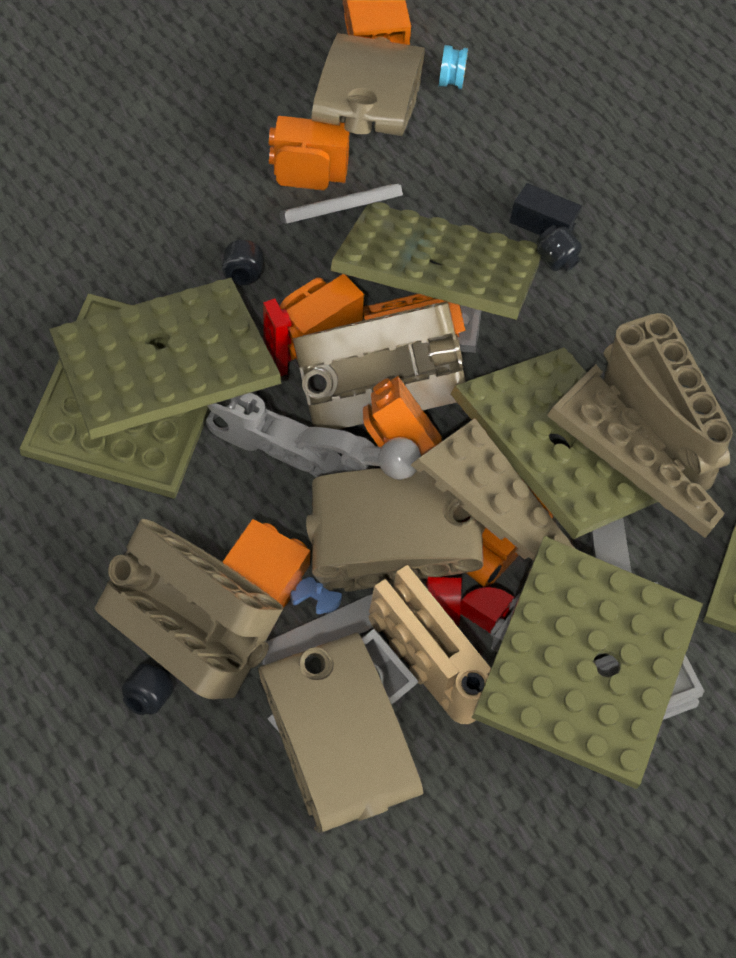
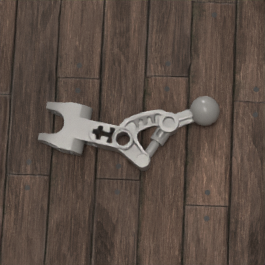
M252 393L231 398L228 406H222L217 403L207 405L211 413L206 418V425L214 435L248 451L260 449L282 462L309 472L314 477L366 470L369 465L380 466L387 476L396 480L410 478L417 472L411 464L421 457L419 447L412 440L405 437L389 439L382 447H376L368 439L355 436L346 431L324 427H308L291 418L278 415L265 409L264 401ZM217 417H221L228 426L225 428L218 427L214 424V420Z

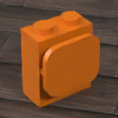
M342 0L348 35L371 39L384 37L391 42L410 45L411 23L406 0Z
M278 116L276 128L270 127L269 146H271L269 164L274 165V175H276L278 184L288 187L325 190L328 187L329 181L345 183L350 132L344 129L345 123L333 125L315 122L312 119Z
M345 274L340 275L328 284L322 278H315L288 295L280 304V309L285 308L291 320V327L288 328L291 338V345H288L291 360L297 359L293 338L363 320L364 294Z
M399 376L391 381L389 378L384 379L373 388L374 392L371 393L372 406L368 404L363 407V422L379 447H382L389 439L405 437L412 440L419 447L422 456L442 442V436Z
M252 519L223 560V563L258 586L284 608L291 598V591H296L297 585L302 581V576L310 566V550L300 540L295 538L289 539L283 536L271 524H262Z

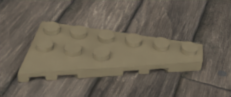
M595 364L552 407L547 416L557 423L560 428L566 430L583 443L586 448L592 450L609 463L612 468L618 470L631 480L639 489L644 490L665 509L671 511L688 524L691 529L706 538L725 513L700 484L690 482L683 473L685 469L683 464L678 459L672 461L664 451L666 447L664 442L635 409L627 408L619 399L620 391L614 385L609 387L600 377L603 372Z
M476 419L470 421L411 464L419 473L425 470L436 480L434 485L442 492L449 490L460 499L461 507L500 540L507 538L517 547L515 552L523 559L530 557L534 561L544 536L574 548Z

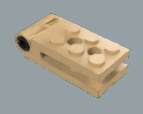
M406 565L396 572L393 588L386 579L374 586L369 609V621L376 631H382L389 640V646L399 658L403 657L407 662L411 673L419 681L418 684L426 686L455 722L460 724L473 723L476 720L471 717L491 668L411 568Z

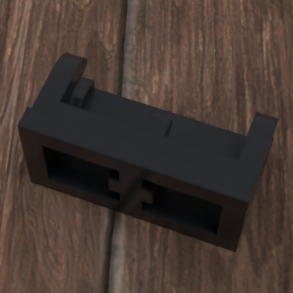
M526 183L514 201L509 223L537 235H541L553 225L557 228L565 226L572 232L582 205Z

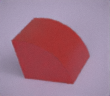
M428 577L426 588L453 622L459 626L462 578Z
M479 588L468 593L461 600L460 614L491 633L500 618L505 619L509 614V608L514 600V596L497 588Z

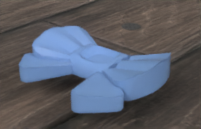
M312 577L300 581L296 591H291L290 595L293 605H297L309 597L317 600L316 614L335 611L340 606L342 600L341 593L328 591L323 587L322 583H316Z

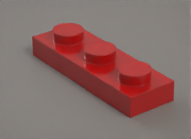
M274 298L263 302L264 343L280 376L288 374V362H291V355L288 350V345H291V338L288 332V328L291 327V320L285 308L280 309Z

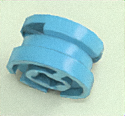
M444 46L439 86L447 87L448 84H455V86H458V89L463 88L468 48H463V50L459 51L453 49L452 46Z

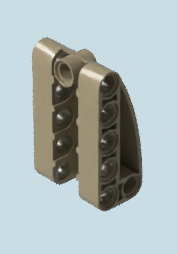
M338 33L330 48L313 103L312 121L340 125L341 122H345L344 129L355 134H369L372 129V122H375V132L403 136L417 101L416 97L420 87L425 48L391 42L384 37L371 39Z
M447 301L293 338L302 377V388L306 394L313 427L338 430L364 424L363 407L368 404L372 406L371 393L374 392L373 388L387 378L391 381L399 376L422 410L457 403L450 394L455 385L466 382L458 336L455 334ZM315 374L323 376L327 382L326 388L322 391L313 390L309 385L311 376Z
M656 313L620 325L616 330L614 342L603 352L608 362L603 381L609 387L614 385L621 393L619 399L627 408L635 409L664 442L666 445L664 451L672 461L678 459L685 467L683 473L690 482L700 484L704 490L710 489L716 480L719 468L730 464L728 446L733 431L676 325L669 316ZM695 411L702 412V413H704V415L698 414V413L695 412Z
M381 468L319 476L312 481V514L308 515L306 519L307 533L312 543V573L328 591H333V588H345V591L374 588L375 585L384 579L390 585L394 584L396 572L406 565L411 568L419 580L427 579L428 577H442L477 571L484 566L482 533L485 530V526L461 507L460 499L449 490L442 492L434 485L436 480L425 470H422L420 473L417 471L412 477L402 480H396L387 476ZM470 517L468 521L462 523L465 518Z
M141 519L126 547L128 550L125 555H117L109 564L108 574L111 580L108 581L95 606L96 612L196 694L208 699L235 698L250 669L259 665L267 655L269 645L266 640L278 620L283 606L258 586L201 548L153 521Z
M358 632L258 667L267 700L309 816L313 815L316 823L314 829L317 833H323L357 819L361 821L387 811L391 806L423 795L422 784L406 740L381 679ZM308 655L316 656L321 661V670L318 674H312L305 668V659Z

